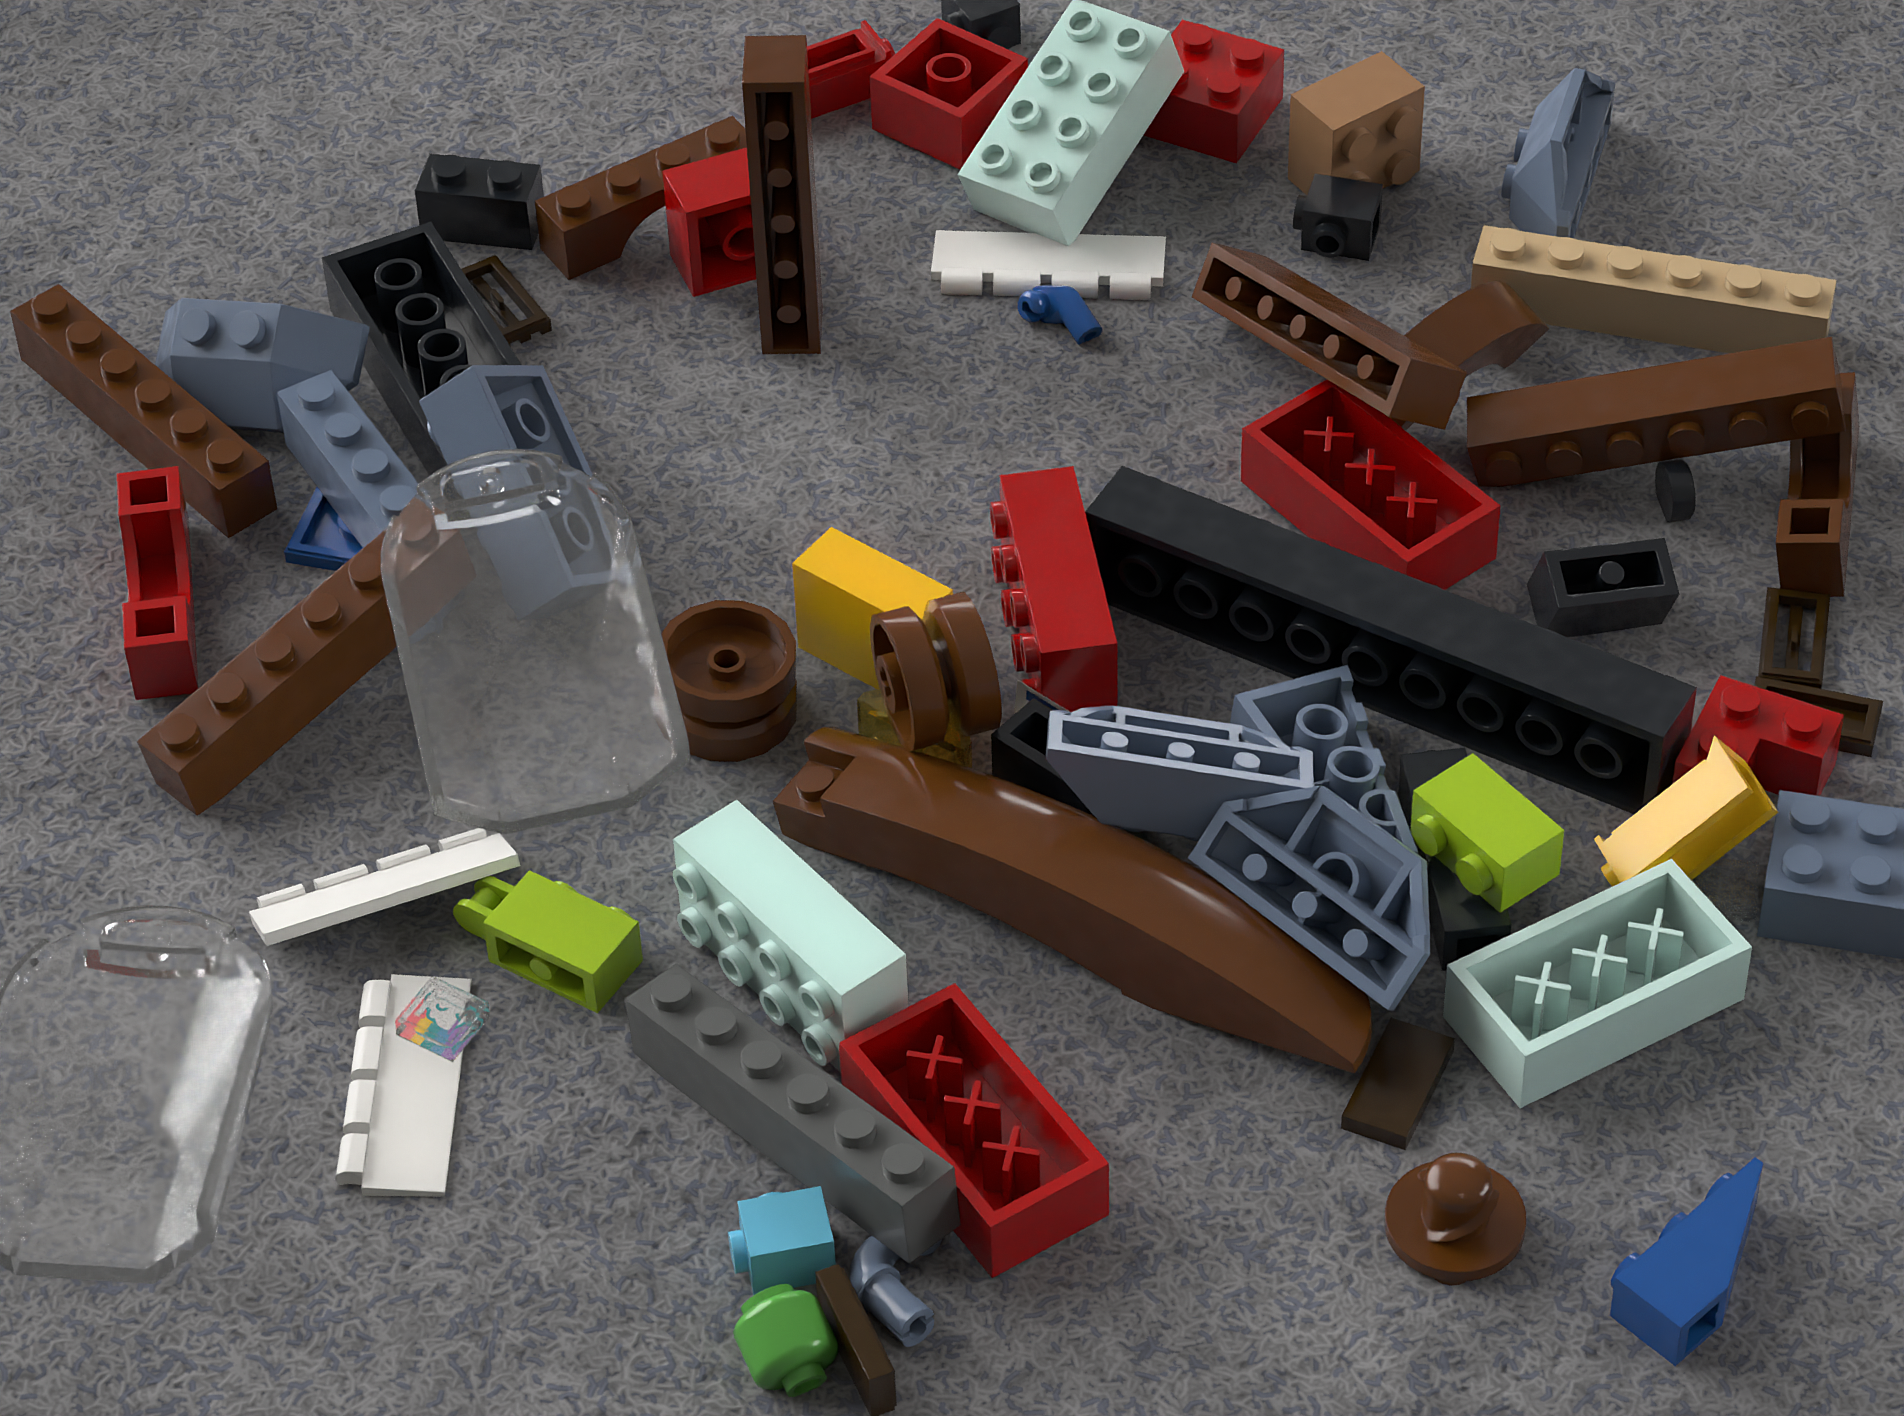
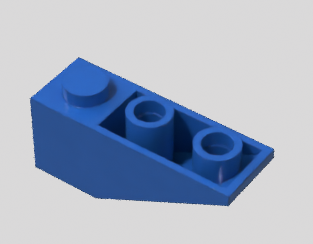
M1756 1157L1735 1175L1731 1173L1722 1175L1712 1185L1705 1200L1688 1215L1684 1212L1675 1215L1666 1224L1657 1242L1641 1255L1635 1252L1627 1256L1612 1276L1611 1287L1613 1288L1610 1316L1674 1366L1680 1363L1723 1324L1758 1199L1763 1162Z

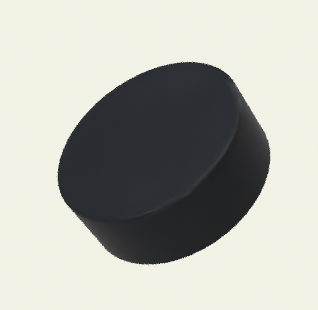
M1683 459L1658 462L1655 472L1656 495L1666 522L1691 519L1695 512L1696 495L1689 465Z

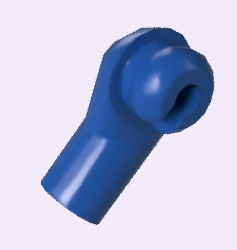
M1036 286L1032 290L1025 291L1018 300V311L1024 320L1030 323L1041 320L1044 323L1064 324L1078 345L1096 338L1102 333L1101 325L1081 295L1070 286Z

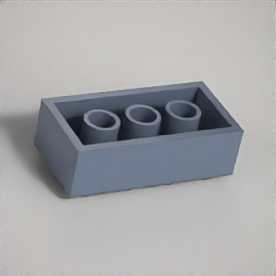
M1779 790L1777 811L1779 813L1775 815L1757 936L1904 959V809Z

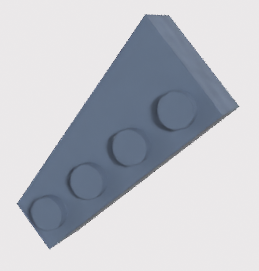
M1348 665L1239 693L1234 696L1230 724L1242 725L1278 738L1290 748L1300 746L1313 751L1314 786L1327 787L1418 854L1396 792L1389 790L1384 777L1386 765L1380 749L1373 748L1367 732L1369 720L1362 702L1356 703L1352 692L1354 680Z

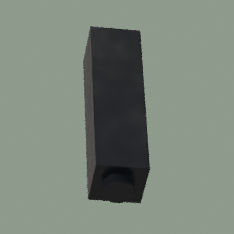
M1465 748L1401 754L1398 795L1410 830L1413 790L1466 758ZM1415 843L1418 855L1427 861L1429 920L1442 971H1447L1448 964L1511 935L1512 923L1508 908L1500 913L1480 895L1470 893L1462 885L1455 873L1435 856L1425 854Z

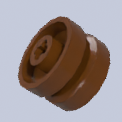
M965 592L927 601L923 620L909 606L872 615L870 639L875 672L890 723L904 748L908 751H914L944 743L949 723L962 737L1000 727L1002 719L1001 692L993 653L981 617L973 601Z
M715 600L696 605L669 621L658 638L656 655L657 681L659 683V720L668 739L688 754L709 761L740 762L763 755L785 740L796 722L797 714L796 640L787 623L768 608L746 601Z

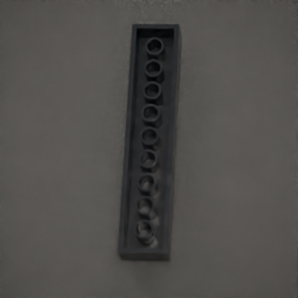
M1125 466L1120 467L1085 511L1107 603L1112 607L1293 679L1348 665L1354 680L1352 686L1356 703L1362 702L1363 707L1631 814L1637 813L1673 783L1675 761L1692 728L1697 690L1695 686Z

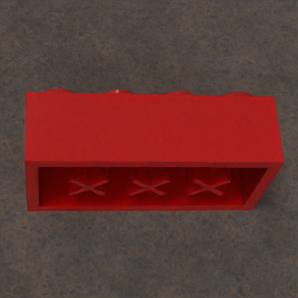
M1328 379L1242 428L1241 482L1309 538L1324 542L1327 545L1368 561L1379 563L1384 567L1438 586L1444 590L1496 559L1501 505L1384 413Z
M1074 466L999 475L1000 501L990 502V519L994 539H1001V545L991 547V560L995 583H1007L1008 589L1001 590V605L1005 627L1014 626L1018 629V634H1011V650L1015 671L1028 673L1029 679H1022V683L1069 712L1088 707L1118 706V643Z
M956 983L839 1042L842 1085L954 1166L961 1225L953 1231L991 1278L1000 1275L1109 1215L1108 1161Z

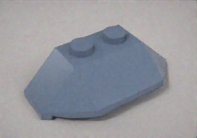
M1574 68L1536 107L1530 128L1519 129L1514 150V162L1518 163L1517 165H1507L1501 196L1502 198L1511 199L1509 219L1520 231L1575 238L1612 123L1615 93L1614 82L1603 80L1600 76L1587 70Z
M181 298L165 312L155 365L229 428L284 433L277 392L329 370L333 371L347 391L359 385L370 327L362 323L284 304Z
M1113 705L1081 708L1073 712L1052 710L1049 714L1046 760L1100 823L1119 826L1127 831L1142 832L1146 830L1179 835L1198 842L1223 802L1251 799L1273 793L1314 787L1313 751L1300 746L1290 748L1278 738L1242 725Z
M1319 785L1251 799L1223 802L1188 859L1387 1010L1394 1011L1430 956L1427 861L1325 786Z

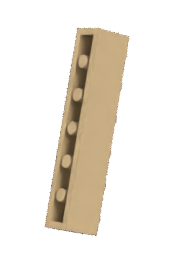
M1484 225L1473 260L1471 289L1492 281L1505 282L1548 325L1724 353H1735L1828 337L1837 280Z

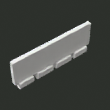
M936 230L931 280H941V294L982 296L983 281L993 282V296L1020 297L1025 291L1041 286V283H1052L1051 285L1070 286L1082 298L1098 299L1099 285H1110V299L1151 300V286L1163 287L1166 237L1079 234L1076 240L1067 246L1036 233Z
M483 827L438 840L440 852L431 854L430 848L425 844L376 860L378 871L370 874L365 864L314 879L316 891L306 893L303 885L298 884L257 897L259 909L249 911L255 929L266 946L519 867L520 862L518 854L500 833L487 837L486 831Z
M391 974V981L369 980L364 984L358 1021L360 1029L356 1035L351 1069V1079L353 1081L349 1084L343 1124V1133L345 1135L341 1139L336 1172V1182L339 1185H362V1196L445 1197L464 1044L451 1059L401 1035V1033L423 1006L433 998L442 999L468 1012L472 979ZM433 1001L428 1004L427 1010L431 1013L429 1019L436 1023L438 1030L442 1033L456 1034L466 1030L467 1023H457L456 1016L459 1017V1021L463 1022L467 1021L468 1015L439 1001ZM436 1008H440V1012L447 1011L448 1013L445 1015H440L436 1012Z

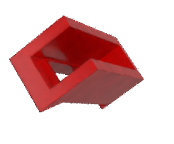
M866 20L861 21L860 29H855L807 46L811 119L871 98L870 76L895 55L891 43L886 38L881 39Z

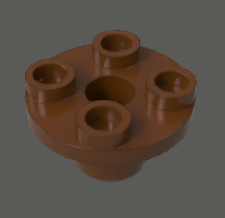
M1455 1152L1442 1155L1432 1162L1417 1166L1396 1182L1386 1201L1384 1226L1392 1249L1403 1262L1414 1270L1434 1278L1439 1283L1452 1286L1493 1275L1506 1267L1516 1257L1525 1237L1526 1210L1519 1192L1508 1179L1487 1167L1477 1157Z

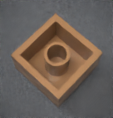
M1381 51L1292 93L1290 98L1288 179L1306 195H1308L1315 174L1383 184V189L1392 184L1401 185L1408 182L1416 172L1420 171L1425 86Z

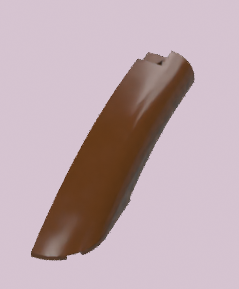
M834 726L822 727L804 740L809 759L808 762L773 800L782 835L810 848L900 876L943 893L1001 920L1062 953L1121 989L1122 995L1152 1009L1354 1074L1367 1053L1372 1036L1373 1022L1370 1001L1365 992L1211 875L1119 827L1102 824L1095 816L1065 803L976 769L918 751H908L904 747Z

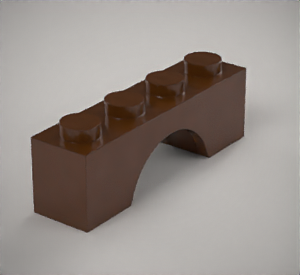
M730 116L535 200L540 249L568 280L621 258L623 249L634 230L648 216L666 206L662 171L746 148L745 128L734 116Z
M1855 372L1840 373L1846 432L1790 440L1788 498L1780 499L1776 534L1780 589L1830 594V597H1844L1860 427Z

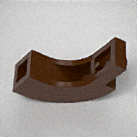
M1492 281L1476 286L1448 301L1424 318L1404 336L1466 371L1467 377L1480 368L1491 364H1497L1505 369L1514 363L1550 328L1511 286L1502 281ZM1389 417L1405 431L1414 423Z

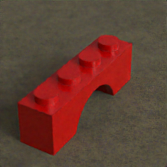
M173 466L117 473L118 516L128 587V602L122 603L124 650L135 700L194 693L199 687L190 530L179 467Z

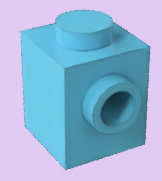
M821 1186L785 1193L770 1192L758 1198L737 1201L740 1230L728 1232L730 1253L735 1274L749 1273L753 1295L779 1284H790L793 1288L816 1284V1271L836 1265L834 1239Z

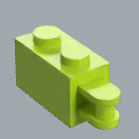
M530 870L515 887L493 876L481 878L474 885L475 894L470 899H461L453 908V915L461 927L486 940L489 962L596 1013H599L643 961L639 921L632 919L629 914L620 908L607 907L579 894L574 888L564 882L551 881Z

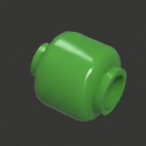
M790 1284L772 1286L750 1297L741 1307L743 1315L738 1319L733 1334L755 1384L765 1390L784 1388L789 1397H796L822 1385L827 1379L824 1370L834 1362L839 1352V1345L818 1298L813 1293L807 1291H794Z

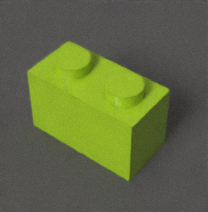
M1474 753L1413 790L1410 832L1417 846L1425 854L1435 856L1458 876L1462 885L1470 893L1480 895L1498 912H1503L1560 875L1564 829Z

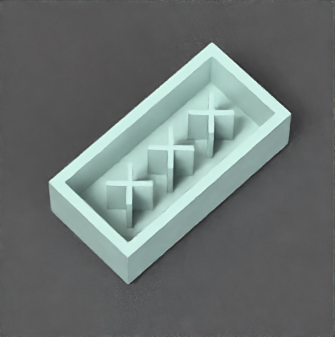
M1072 0L957 174L973 209L1026 232L1039 234L1067 246L1073 243L1184 73V68L1170 31L1082 0Z
M738 800L733 801L673 839L676 869L673 871V879L679 893L681 912L677 916V921L683 935L693 946L700 948L706 945L716 954L724 974L734 985L740 987L746 983L759 995L764 1011L775 1024L783 1026L789 1023L801 1035L805 1049L816 1063L825 1066L830 1062L841 1073L839 1042L908 1007L906 954Z
M1670 859L1448 964L1443 1018L1517 1106L1522 1108L1744 1000L1752 946L1681 868Z

